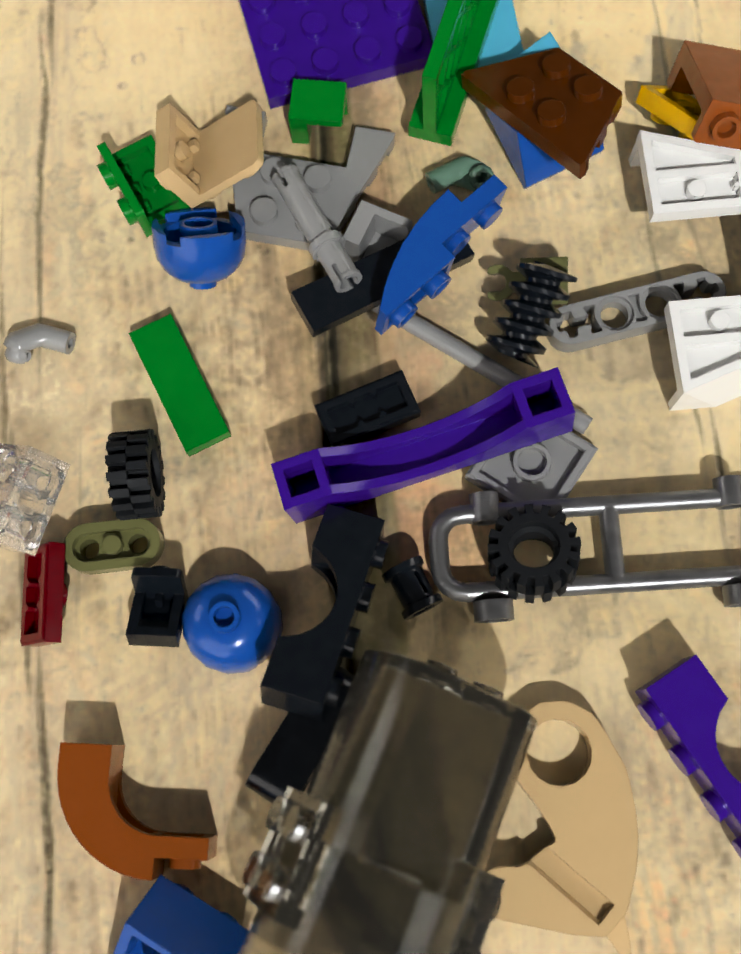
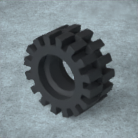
M144 429L109 434V442H106L108 455H105V464L108 466L106 481H109L110 488L108 489L109 498H113L111 506L113 511H116V517L121 521L162 516V511H164L165 507L163 501L165 500V491L163 489L165 477L162 473L164 466L163 460L161 461L160 459L161 449L158 446V438L154 435V430Z
M524 504V514L521 515L517 508L514 507L508 510V520L500 516L495 521V530L492 528L490 530L488 544L490 576H495V585L500 590L507 586L508 596L515 600L518 594L522 593L525 594V603H534V595H541L543 603L551 601L552 592L555 591L560 597L566 592L567 583L572 585L576 578L581 554L580 537H576L577 528L573 522L565 525L566 515L561 511H558L554 518L551 517L550 506L542 504L541 513H534L533 504ZM539 540L550 546L554 556L546 566L532 568L524 566L516 560L514 549L522 541Z

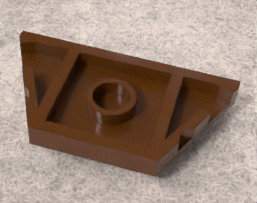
M559 47L466 70L461 74L462 89L579 179L586 175L589 169V158L595 147L600 148L607 135V126L614 122L622 107L621 90Z

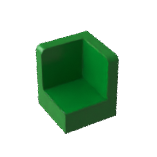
M293 79L288 115L292 143L310 144L312 125L333 127L343 125V119L348 114L349 106L347 82Z

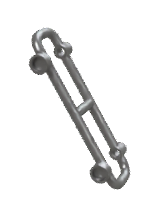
M741 475L716 477L712 479L713 489L499 502L498 492L496 491L469 494L470 504L447 508L435 518L430 527L428 543L430 570L434 584L442 594L454 601L473 602L475 623H496L515 620L513 600L515 599L508 596L507 586L500 590L495 585V581L465 583L453 577L450 570L448 535L451 529L457 525L495 524V521L500 516L508 520V510L514 507L517 508L520 515L524 514V504H533V512L541 513L543 504L551 507L550 516L553 518L558 511L564 513L566 518L599 516L605 574L577 575L572 585L567 583L566 592L560 597L722 586L724 607H741V565L625 572L619 514L716 508L718 510L741 508ZM555 591L552 592V597H559ZM519 593L517 599H525V594ZM534 595V598H541V595Z

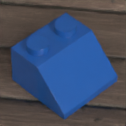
M160 875L125 922L113 954H240L251 931L241 926L230 914L219 912L197 898L186 886L174 883Z

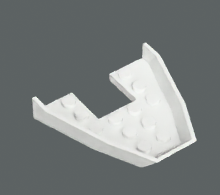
M644 130L639 131L629 157L630 167H641L650 223L741 214L740 149L698 143L690 139ZM741 295L668 301L664 308L677 386V391L668 401L669 411L717 407L740 397Z

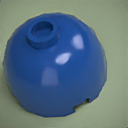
M188 208L165 213L166 223L161 225L157 219L152 221L153 246L158 262L169 275L179 281L189 283V286L193 289L205 290L215 287L218 281L228 278L239 268L245 256L244 217L236 212L229 211V219L217 217L216 208Z
M237 573L217 575L201 583L188 598L182 615L183 637L192 655L206 667L226 674L249 672L256 668L257 665L263 663L268 656L272 655L278 636H281L283 631L282 611L272 592L257 579Z

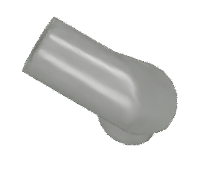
M36 323L8 334L3 343L7 347L5 357L12 363L24 364L31 359V350L40 347L70 354L75 346L76 335L68 330Z

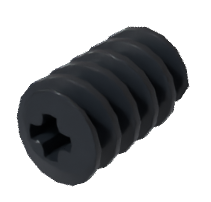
M534 260L533 263L517 264L516 269L526 280L510 281L509 288L519 297L518 299H502L501 305L511 315L510 317L494 318L493 322L503 333L502 335H487L486 341L498 352L539 368L529 357L530 354L543 355L547 350L537 340V336H553L554 330L544 322L545 318H561L562 313L552 302L553 300L568 301L570 295L560 284L561 282H577L578 278Z

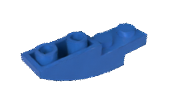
M495 175L490 177L462 202L448 189L414 225L391 266L384 287L375 329L380 335L386 332L392 325H395L397 328L405 325L417 312L418 307L416 304L428 295L433 299L438 296L450 283L451 277L448 274L455 255L467 245L471 239L469 234L479 226L483 230L488 228L502 213L503 208L500 206L507 186Z

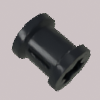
M421 556L405 560L382 575L385 583H391L404 608L401 613L404 620L421 615L444 601L439 593H434L421 568L424 564Z

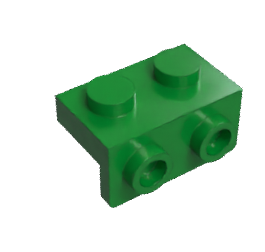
M151 135L111 154L105 142L97 145L104 162L97 165L102 177L110 190L119 187L124 196L117 200L121 211L130 226L137 222L139 223L146 237L152 235L151 227L154 219H157L161 225L166 223L165 213L191 208L171 190L163 188L154 176L155 141Z

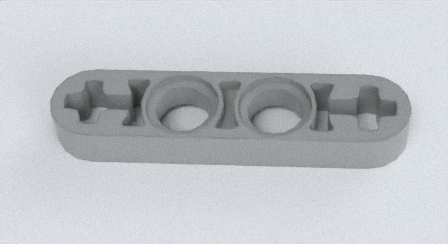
M700 271L564 305L558 308L562 313L560 319L550 318L548 326L554 330V334L552 337H547V339L556 350L566 353L666 329L665 316L652 315L646 308V299L658 296L666 300L667 303L668 301L682 300L691 297L697 287L700 288L702 293H710L711 297L726 296V287L722 279L715 273ZM606 308L619 309L623 312L626 323L619 328L609 327L603 323L600 313ZM588 314H590L591 324L584 325L587 320ZM563 321H568L571 327L584 325L577 329L574 337H569L567 331H558Z

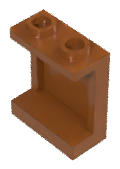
M684 40L666 83L670 91L695 95L701 108V114L691 133L693 140L698 143L741 150V50Z

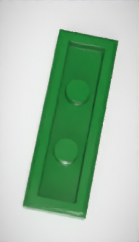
M168 314L129 333L188 456L190 457L231 437L172 315Z

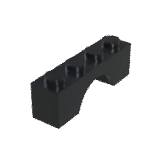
M327 504L312 545L311 568L328 582L336 602L330 614L315 628L297 635L278 636L260 685L263 704L322 722L327 705L337 707L345 682V676L339 675L338 672L343 657L353 659L361 629L355 628L354 624L359 611L366 614L369 611L376 584L370 583L369 579L373 568L382 570L388 553L390 541L382 539L385 520Z

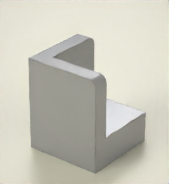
M361 200L343 235L346 240L344 248L354 263L407 238L412 230V221Z

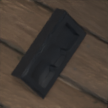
M402 370L314 405L331 447L357 443L421 416L419 406Z

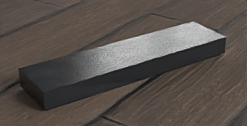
M405 239L354 262L356 268L363 276L359 284H355L352 277L348 278L354 286L349 291L337 292L333 287L331 279L326 275L291 292V300L312 337L380 305L391 266ZM468 243L455 255L450 271L472 261L475 254Z

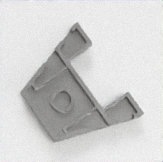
M227 105L226 115L238 107ZM262 111V128L264 137L267 125V117L265 111ZM356 126L346 167L264 154L262 167L253 176L244 178L233 185L236 213L244 217L246 240L309 251L310 244L278 189L272 183V177L275 173H278L282 180L285 181L286 179L279 169L291 164L296 165L300 170L301 176L332 228L341 232L355 211L356 202L367 186L371 185L378 174L377 169L383 159L392 152L395 144V133Z

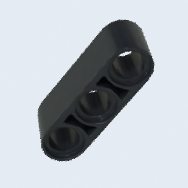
M341 666L338 674L345 676V682L337 707L327 705L322 722L288 712L246 781V787L274 805L281 797L291 799L282 808L287 814L291 813L368 686V683Z

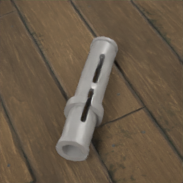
M291 164L280 168L279 170L286 180L283 181L280 175L275 173L272 177V183L278 189L308 240L310 255L317 262H321L337 292L342 293L353 289L354 286L348 278L352 277L355 284H359L363 275L356 268L344 248L346 240L342 233L332 228L301 176L298 167Z

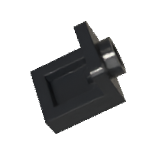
M153 566L151 568L134 567L131 580L135 595L126 630L128 644L179 647L183 628L182 615L188 600L182 570L166 566Z

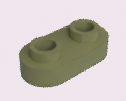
M144 518L84 523L74 527L67 534L63 542L65 543L66 562L77 571L89 575L133 570L134 567H150L160 559L164 550V538L161 531L152 522ZM139 538H147V548L141 553H135L133 550L135 541ZM98 543V554L88 559L85 554L87 547L90 544Z

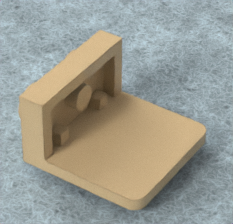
M255 100L248 101L201 131L171 103L156 111L154 176L163 188L171 190L192 209L208 199L217 197L222 191L244 178L253 176L264 163L262 108Z

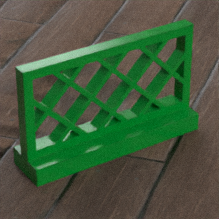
M499 0L447 1L422 74V87L408 125L409 136L452 146L469 94L462 89L461 74L466 70L478 67Z

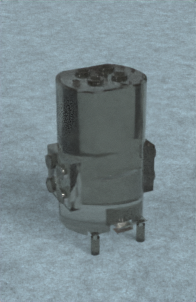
M382 650L364 651L306 793L287 786L284 796L280 795L275 799L267 816L266 827L269 831L260 851L256 850L247 862L243 874V884L246 885L243 894L258 909L239 954H481L480 949L489 924L499 912L501 905L500 893L505 880L486 872L485 868L538 724L536 718L527 710L504 700L502 692L482 683L473 682L471 684L457 677L458 671L440 662L427 660L425 663Z

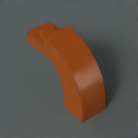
M60 742L57 783L61 808L78 842L98 862L122 875L153 881L160 875H163L165 859H170L169 868L198 870L201 869V861H208L216 856L218 834L159 831L146 826L132 814L126 804L122 791L125 745Z

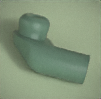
M462 156L425 173V178L430 190L434 194L452 185L474 192L492 177L494 173L485 163Z

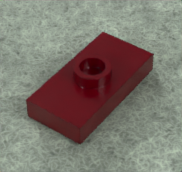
M49 541L28 548L25 551L21 646L40 647L61 643L62 613L68 596L67 586L64 583L65 543Z

